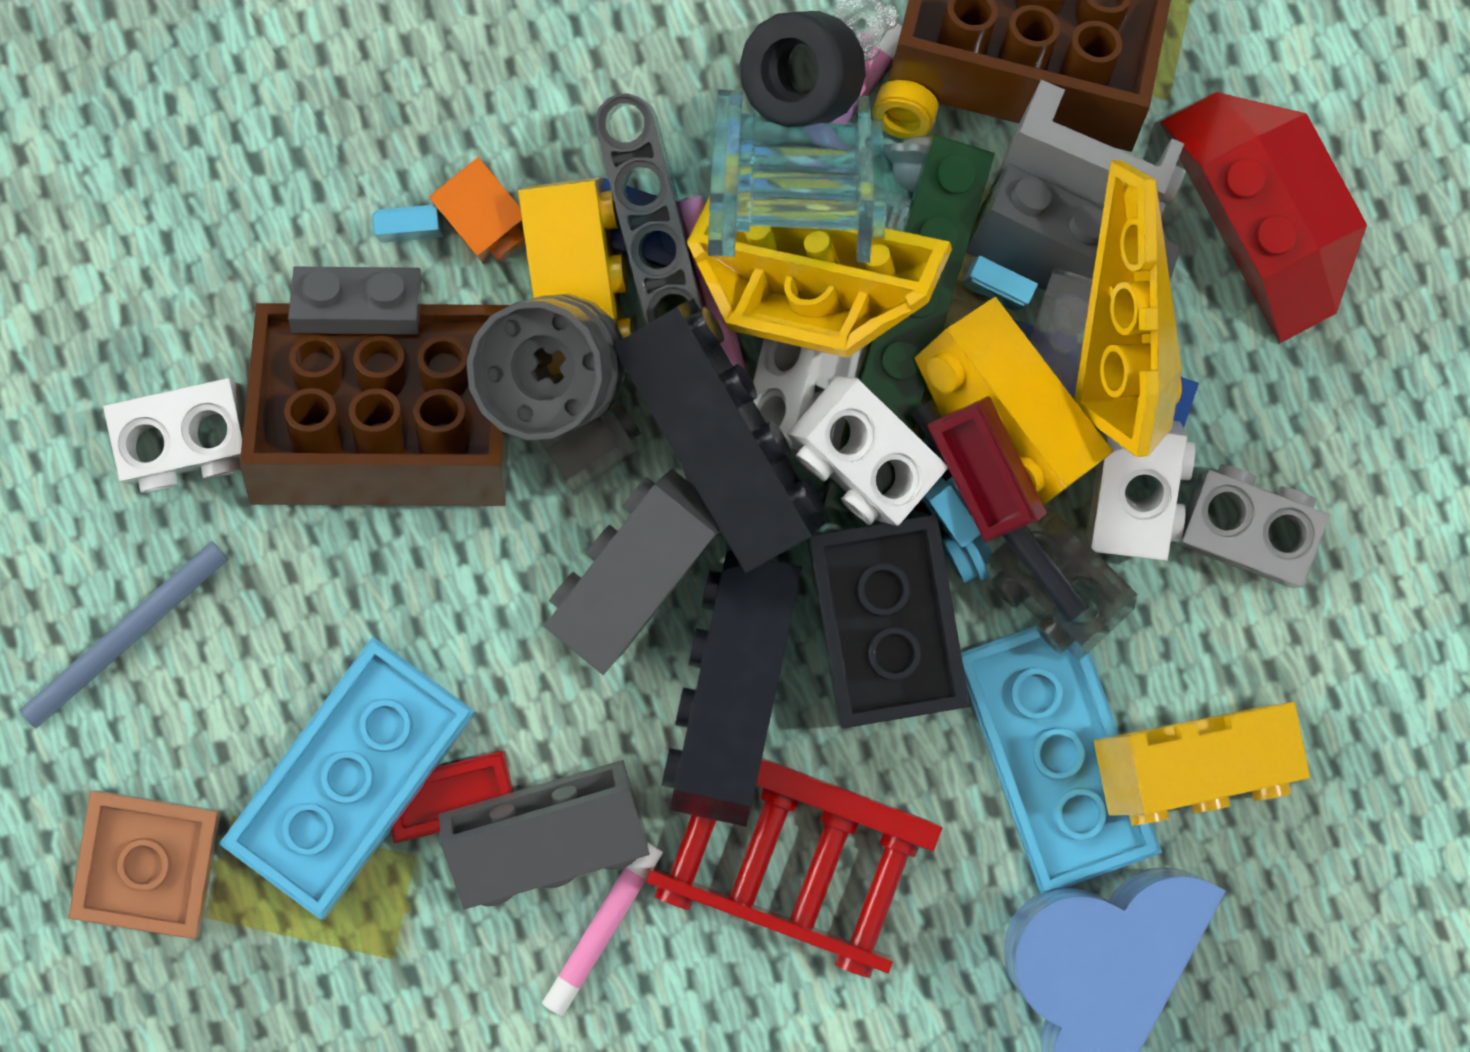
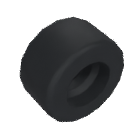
M821 11L778 13L758 24L746 40L740 60L741 85L750 105L767 121L786 128L828 124L846 114L860 96L866 76L864 51L855 32L836 16ZM798 44H805L810 47L818 63L817 81L815 87L808 94L799 93L793 87L788 76L789 57L792 50Z

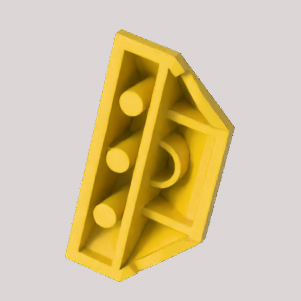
M715 191L711 192L687 241L693 258L728 330L846 358L929 302L952 251L949 241Z

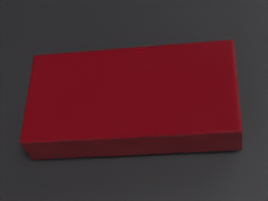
M989 395L946 414L927 425L985 543L1036 522L1047 514Z

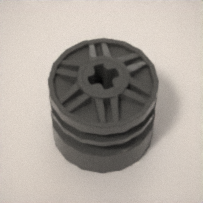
M572 294L544 295L516 302L492 314L474 335L466 361L469 390L480 412L502 432L525 440L554 439L604 415L620 396L627 371L612 345L622 340L623 337L614 319L596 303ZM561 351L566 361L560 366L561 373L552 375L547 368V365L553 360L551 354Z

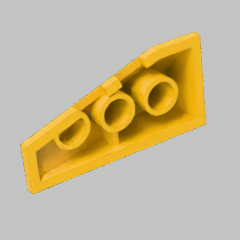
M1111 160L1074 400L1095 427L1136 457H1146L1152 453L1172 429L1175 407L1182 393L1180 378L1182 365L1156 179L1123 160Z

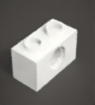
M1173 421L1171 431L1149 456L1136 457L1101 431L1102 437L1114 452L1096 465L1086 532L1090 551L1168 561L1170 542H1180L1183 535L1185 504L1177 503L1180 480H1190L1193 473L1195 443L1187 441V434L1181 422ZM1138 475H1152L1159 480L1156 491L1145 499H1133L1125 494L1128 483Z

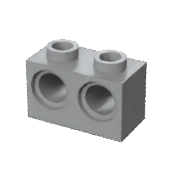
M1220 464L1217 472L1210 469L1201 472L1185 512L1182 539L1180 542H1174V544L1290 588L1304 587L1330 514L1314 509L1317 499L1301 491L1280 486L1277 495L1254 486L1257 478L1255 475L1226 464ZM1216 495L1229 497L1237 507V521L1229 530L1217 528L1209 518L1208 507ZM1277 517H1283L1291 521L1297 531L1296 544L1287 553L1275 549L1269 540V527Z

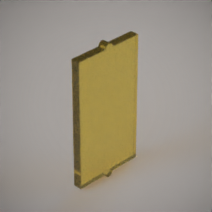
M232 815L230 828L239 816ZM378 847L327 918L320 920L225 849L223 859L217 861L214 866L215 871L219 873L209 919L394 959L403 914H407L411 910V904L407 901L417 856Z

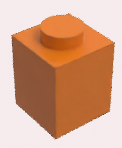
M479 157L429 196L434 206L437 207L439 212L482 264L492 256L497 262H502L525 243L520 206Z

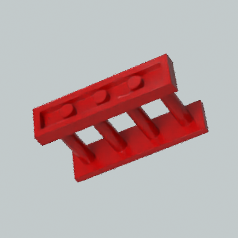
M762 758L756 785L763 787L759 799L765 802L730 895L694 882L717 820L691 815L670 873L656 867H651L646 883L657 886L654 897L663 902L690 910L693 901H697L835 953L838 956L834 965L859 976L871 978L874 969L889 974L893 963L890 955L874 949L908 857H915L919 846L934 852L943 827L935 822ZM800 801L823 810L819 821L825 825L789 918L754 905L788 811L795 812ZM861 824L883 832L879 844L885 846L851 939L847 940L815 928L814 925L848 834L855 835L858 825Z

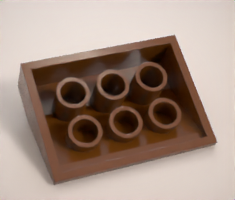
M908 0L888 82L893 80L912 81L930 90L940 104L1019 124L1040 81L1044 80L1065 89L1053 122L1113 148L1132 152L1150 108L1171 0Z
M256 303L240 455V468L250 505L506 506L509 434L499 430L480 412L469 390L466 361L474 335L492 314L509 305L421 304L419 334L291 333L288 320L290 303Z

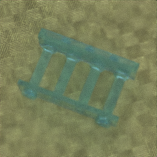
M718 89L710 186L708 256L735 257L736 232L749 233L750 226L856 230V261L870 263L872 238L884 239L886 226V198L874 197L872 157H881L882 119H871L870 96L860 95L857 98L855 124L818 123L811 126L786 128L767 120H754L755 113H742L743 90Z

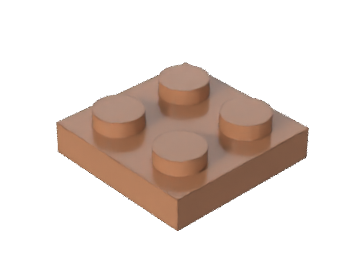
M99 790L90 791L68 918L190 939L199 938L221 810Z

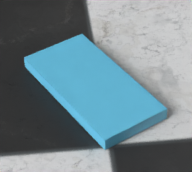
M1061 616L961 652L968 695L1039 892L1043 894L1051 890L1066 888L1161 854L1162 850L1152 823L1131 826L1129 815L1108 816L1093 740L1120 734L1078 618L1076 617L1068 623Z
M372 637L219 844L317 918L325 920L391 831L398 818L402 816L419 793L432 771L438 767L477 712L379 640Z

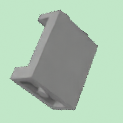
M1041 80L1010 140L990 191L1007 165L1011 163L1104 208L1111 160H1123L1156 179L1162 216L1166 204H1172L1185 176L1186 169L1176 165L1184 143L1171 139L1156 165H1153L1055 123L1053 118L1065 89Z

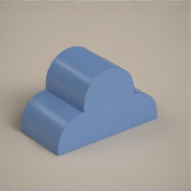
M1160 867L1144 870L1131 876L1115 890L1109 901L1089 890L1077 887L1051 890L1043 894L1038 893L1027 900L1015 913L1007 928L1004 940V961L1008 975L1018 992L1039 1015L1045 1018L1041 1032V1052H1140L1226 891L1187 871Z

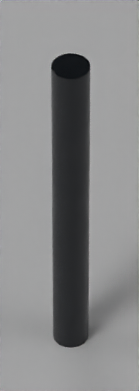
M930 400L913 412L910 417L943 459L927 426L929 423L942 417V414ZM1027 525L1002 535L1068 623L1089 608Z

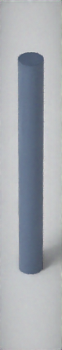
M213 541L207 544L20 709L22 716L33 727L38 728L229 560L228 557Z

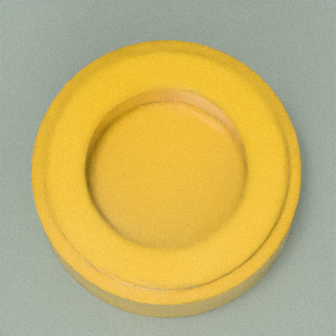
M893 80L883 84L878 89L872 108V117L884 132L894 137L908 139L916 136H926L933 129L939 105L935 95L926 87L912 81Z

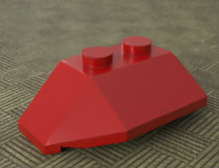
M1215 92L1162 120L1160 124L1170 141L1175 139L1184 143L1179 159L1279 344L1337 314L1367 223L1307 113Z

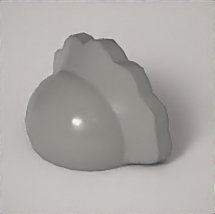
M916 136L908 138L902 143L884 144L882 153L892 163V170L897 183L909 192L914 193L930 139L929 136Z

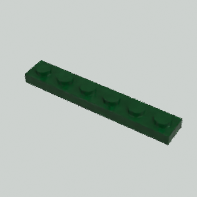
M935 134L930 136L902 232L949 241L952 251L929 302L869 343L858 378L912 432L915 422L910 415L920 408L926 388V382L914 358L943 331L995 155L993 152ZM847 420L839 450L848 443L851 431ZM890 461L882 464L876 474V485L881 494L886 493L895 481V469ZM829 476L822 500L823 506L855 515L841 501V498L847 492Z

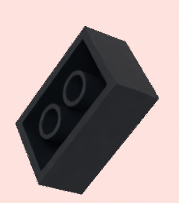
M937 514L906 519L899 526L882 523L817 534L808 538L807 542L839 727L844 729L970 707Z

